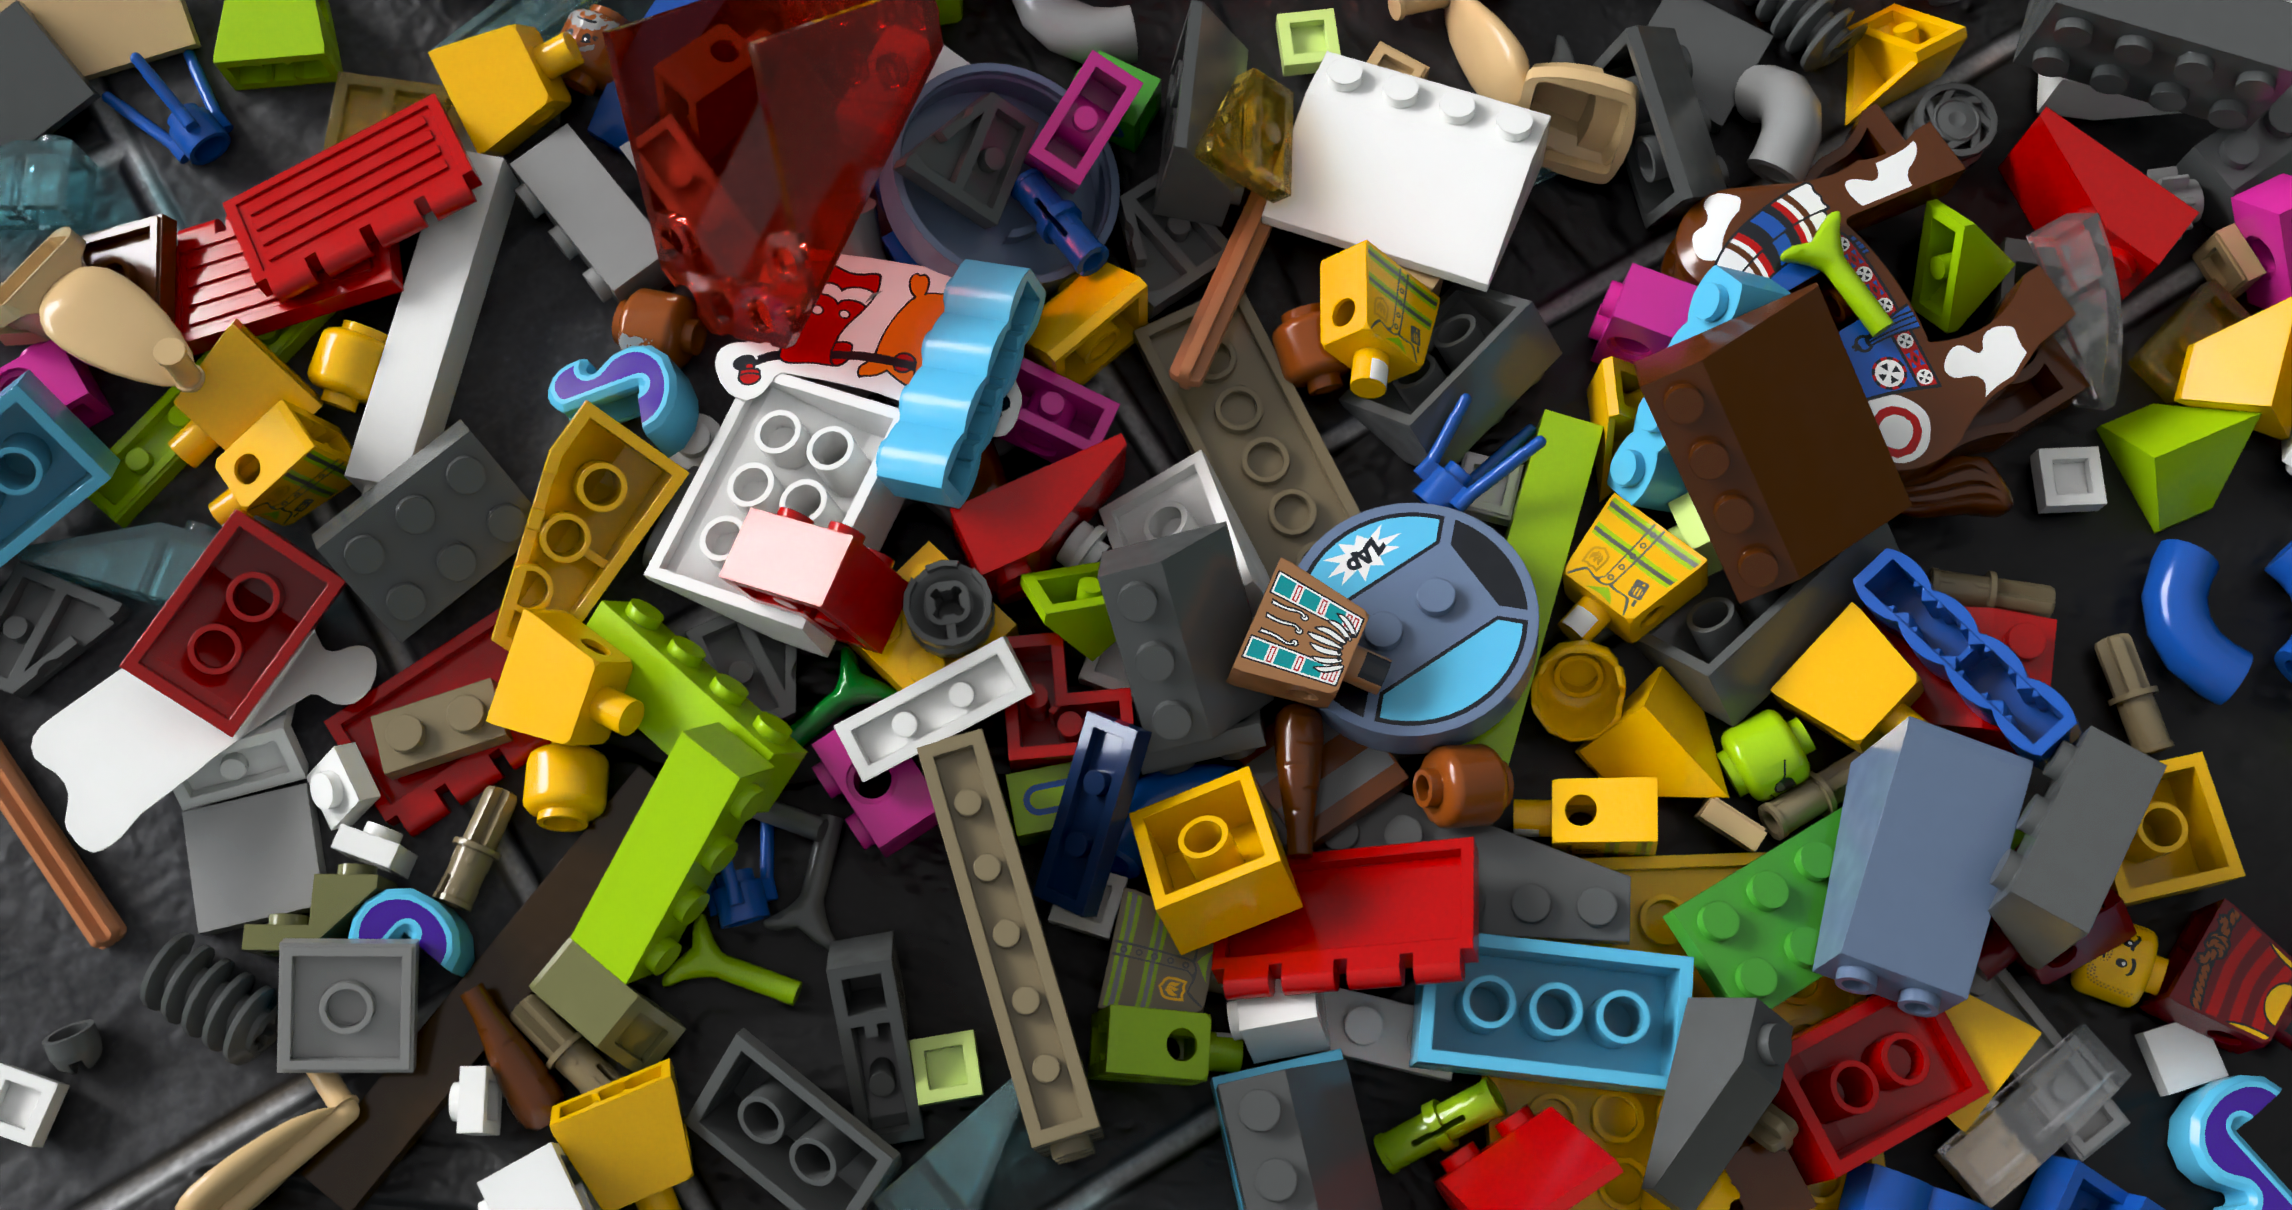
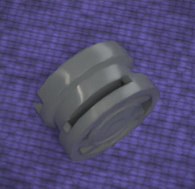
M1949 82L1936 85L1924 94L1904 125L1902 137L1906 141L1916 129L1931 122L1964 165L1965 171L1975 165L1983 151L1992 142L1997 133L1998 116L1993 103L1982 91L1969 84ZM1944 94L1942 97L1935 98L1937 95Z
M939 560L926 565L925 569L914 579L911 577L904 592L903 611L913 638L925 651L941 658H960L976 651L988 640L995 624V606L986 579L975 568L972 569L959 563V560Z

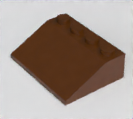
M1817 282L1634 362L1639 387L1739 604L1800 580L1912 506Z

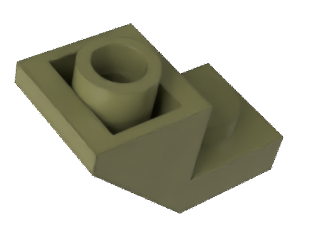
M344 863L338 865L337 874H314L310 917L300 914L275 913L269 914L268 924H244L241 950L265 958H279V943L284 938L348 939L352 918L364 901L385 889H398V884L378 875V867L368 864Z
M570 937L529 985L530 989L595 1047L633 1073L660 1062L686 1030L679 1019L633 988L630 983L625 985Z

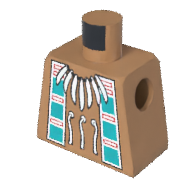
M1280 558L1226 682L1248 690L1319 708H1328L1335 698L1342 681L1377 695L1387 676L1392 660L1358 645L1370 616L1363 608L1292 562Z

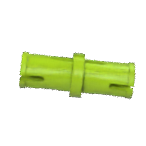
M1486 1076L1479 1083L1441 1103L1433 1099L1421 1105L1422 1113L1385 1133H1379L1373 1141L1382 1163L1390 1173L1395 1174L1401 1168L1439 1148L1445 1152L1459 1146L1460 1137L1498 1117L1502 1118L1507 1115L1508 1110L1499 1089Z

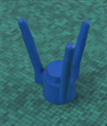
M187 49L184 51L183 56L205 108L198 107L195 103L182 104L142 55L136 52L132 53L130 56L131 62L172 112L167 120V124L170 127L169 133L111 92H104L102 100L120 115L168 148L180 164H185L190 160L192 164L204 165L219 158L230 145L231 137L228 133L233 130L234 126L222 113L195 52Z
M1464 393L1460 396L1453 411L1447 418L1430 452L1413 470L1422 481L1412 492L1421 503L1445 506L1464 512L1479 496L1543 448L1547 442L1546 438L1542 435L1537 436L1523 446L1537 431L1535 425L1528 424L1470 475L1452 460L1444 467H1441L1439 462L1472 401L1471 395Z
M760 821V878L755 879L753 868L735 870L731 860L720 871L721 875L715 877L716 883L713 879L706 892L710 896L708 908L711 917L718 916L721 929L750 924L771 916L768 902L779 899L774 880V826Z

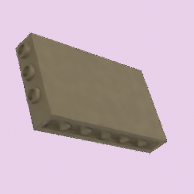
M981 728L964 734L950 736L918 747V755L1031 1147L1042 1157L1051 1155L1058 1165L1096 1153L1093 1142L1103 1139L1105 1136L983 730Z

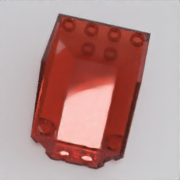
M699 0L602 32L661 270L675 288L685 285L692 292L697 303L696 315L710 333L722 336L730 334L736 339L759 344L768 342L773 347L783 349L796 344L944 46L939 22V9L935 0Z

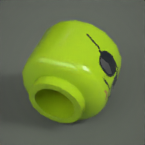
M1766 709L1738 723L1735 727L1727 729L1721 736L1723 750L1717 753L1721 768L1740 798L1749 793L1757 801L1765 802L1809 778L1810 764L1806 755L1815 751L1816 748L1805 727L1797 717L1786 722L1775 710Z

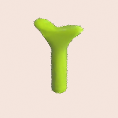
M1840 211L1831 212L1821 223L1811 242L1792 245L1783 251L1780 260L1786 263L1810 266L1822 271L1870 335L1875 338L1889 329L1894 322L1845 258L1840 234L1841 214Z
M700 914L692 926V948L674 962L662 978L663 988L689 979L719 978L720 980L794 1006L797 1002L803 985L801 981L723 953L713 938L704 914Z

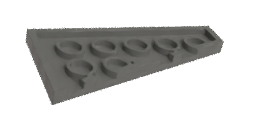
M1398 792L1313 850V852L1474 836L1479 851V933L1554 942L1630 944L1631 876L1492 825L1439 828L1428 819L1423 808L1417 804L1413 796ZM1265 799L1275 822L1285 855H1287V829Z

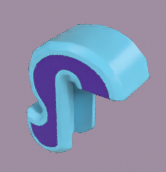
M651 345L625 348L613 354L599 370L588 359L574 361L557 372L548 389L550 404L559 412L565 414L570 421L585 400L591 402L619 423L641 416L642 428L646 436L668 458L685 448L696 430L699 418L698 398L689 378L668 355Z
M413 888L385 889L364 901L352 918L348 939H419V946L445 969L461 977L466 975L475 961L473 936L466 922L454 909Z
M2236 1075L2199 1085L2186 1094L2169 1119L2167 1146L2177 1169L2193 1184L2221 1192L2225 1196L2224 1205L2214 1207L2213 1210H2292V1192L2236 1131L2243 1124L2250 1121L2281 1092L2282 1088L2264 1076Z

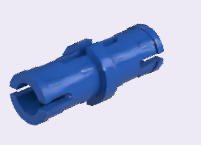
M1028 169L1021 173L1016 179L1011 196L1037 223L1036 232L1047 244H1055L1074 266V270L1081 276L1085 277L1097 272L1106 263L1109 257V250L1099 242L1081 221L1082 212L1073 201L1063 200L1038 169Z

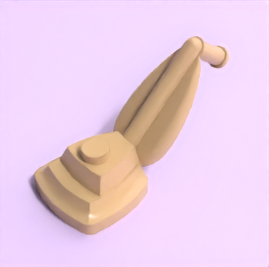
M1388 0V9L1395 21L1403 20L1405 16L1441 8L1445 10V25L1449 42L1462 71L1476 94L1551 116L1543 168L1570 178L1595 184H1606L1615 176L1632 144L1638 119L1639 89L1633 82L1606 74L1603 68L1568 62L1536 63L1530 69L1527 54L1516 36L1498 16L1478 0Z
M62 227L54 231L0 285V329L9 326L16 330L24 329L51 339L62 350L82 362L113 375L161 387H177L182 392L190 393L197 392L204 385L206 377L204 370L195 364L190 347L167 313L143 289L127 277L109 268L87 267L83 261L86 241L70 227Z
M306 1073L328 1108L317 1109L292 1118L241 1147L193 1183L181 1196L175 1206V1210H253L280 1187L297 1169L358 1118L360 1113L359 1098L357 1095L351 1094L339 1073Z

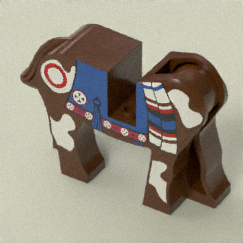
M1875 103L1861 112L1847 134L1844 144L1820 158L1810 168L1804 182L1723 189L1699 200L1682 219L1676 237L1664 254L1660 273L1698 286L1706 273L1713 266L1718 265L1768 277L1790 293L1817 282L1912 506L1899 515L1915 518L1954 515L1997 518L2009 512L2013 507L2011 491L1987 458L1968 455L1998 450L2068 407L2091 386L2054 338L2077 313L2039 265L2025 273L2004 296L1990 324L1960 338L1938 342L1928 341L1926 333L1903 290L1879 257L1856 232L1923 205L1927 201L1947 195L1966 168L1931 122L1916 129L1905 141L1879 105ZM1840 211L1841 214L1840 234L1845 258L1894 322L1889 329L1875 338L1870 335L1822 271L1810 266L1786 263L1780 260L1783 251L1792 245L1811 242L1821 223L1831 212Z

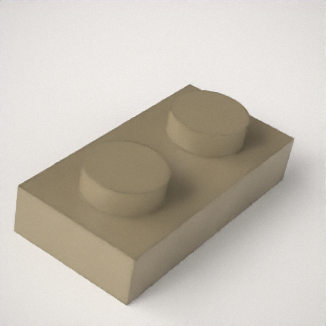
M488 678L371 716L384 775L395 780L513 741L510 729L496 726L486 721L498 683L492 678Z

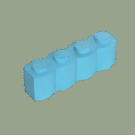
M965 259L958 267L954 276L947 282L943 295L944 312L937 319L932 330L927 332L922 342V366L916 371L910 383L902 390L899 399L900 419L894 425L887 438L881 442L876 455V476L894 496L958 509L967 500L977 478L981 453L986 449L996 431L1002 411L1003 398L1011 390L1018 376L1025 344L1033 335L1043 311L1046 291L1031 268Z
M1715 265L1699 283L1690 304L1688 322L1677 331L1668 347L1791 293L1768 277ZM1643 397L1637 409L1633 432L1624 439L1611 461L1607 485L1620 497L1629 502L1631 506L1671 512L1667 503L1688 493L1649 406Z

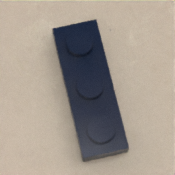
M1087 711L1033 891L1034 896L1080 917H1097L1150 742L1151 731L1102 712Z

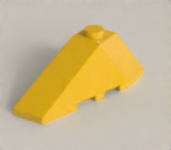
M585 400L548 452L491 640L507 651H510L523 609L564 610L583 622L690 473L591 402Z

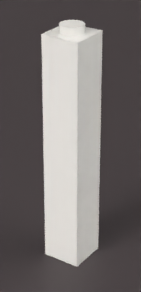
M466 151L483 184L472 190L477 202L441 221L436 218L433 211L425 216L429 227L420 232L403 286L404 291L401 293L344 474L362 495L444 432L516 196L514 189L519 186L516 177L504 158Z

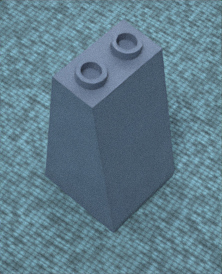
M1908 716L1853 760L1849 769L1812 972L1834 979L1836 986L1844 991L1860 995L1875 994L1898 1002L1897 1006L1900 1010L1919 1017L1937 1016L1967 1000L1991 918L1988 909L1998 888L1989 884L1990 878L2002 856L2011 848L2032 774L2033 761Z

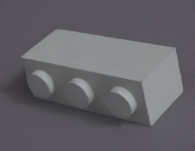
M568 123L510 163V166L521 182V185L514 189L515 194L535 219L543 213L555 226L548 231V234L569 261L579 255L589 269L582 275L603 303L613 297L619 304L640 288L660 290L683 273L669 245Z

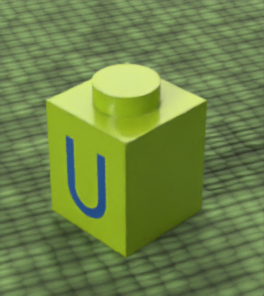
M1072 762L1006 774L1020 847L1049 841Z

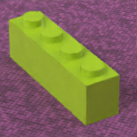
M636 598L631 599L630 602L602 600L586 626L631 659L633 670L625 694L644 704V716L638 729L669 756L682 731L720 722L776 767L764 788L767 791V798L757 813L769 812L808 752L791 737L792 729L779 717L761 711L747 698L749 692L742 683L729 675L718 673L704 660L706 653L699 645L685 637L675 635L662 623L664 616L657 608Z
M720 722L682 731L570 938L625 985L651 974L658 976L664 973L676 961L682 947L678 942L686 927L698 918L706 908L710 899L709 894L706 892L715 875L722 871L735 856L738 850V843L735 840L743 825L763 806L767 798V791L764 788L776 767Z

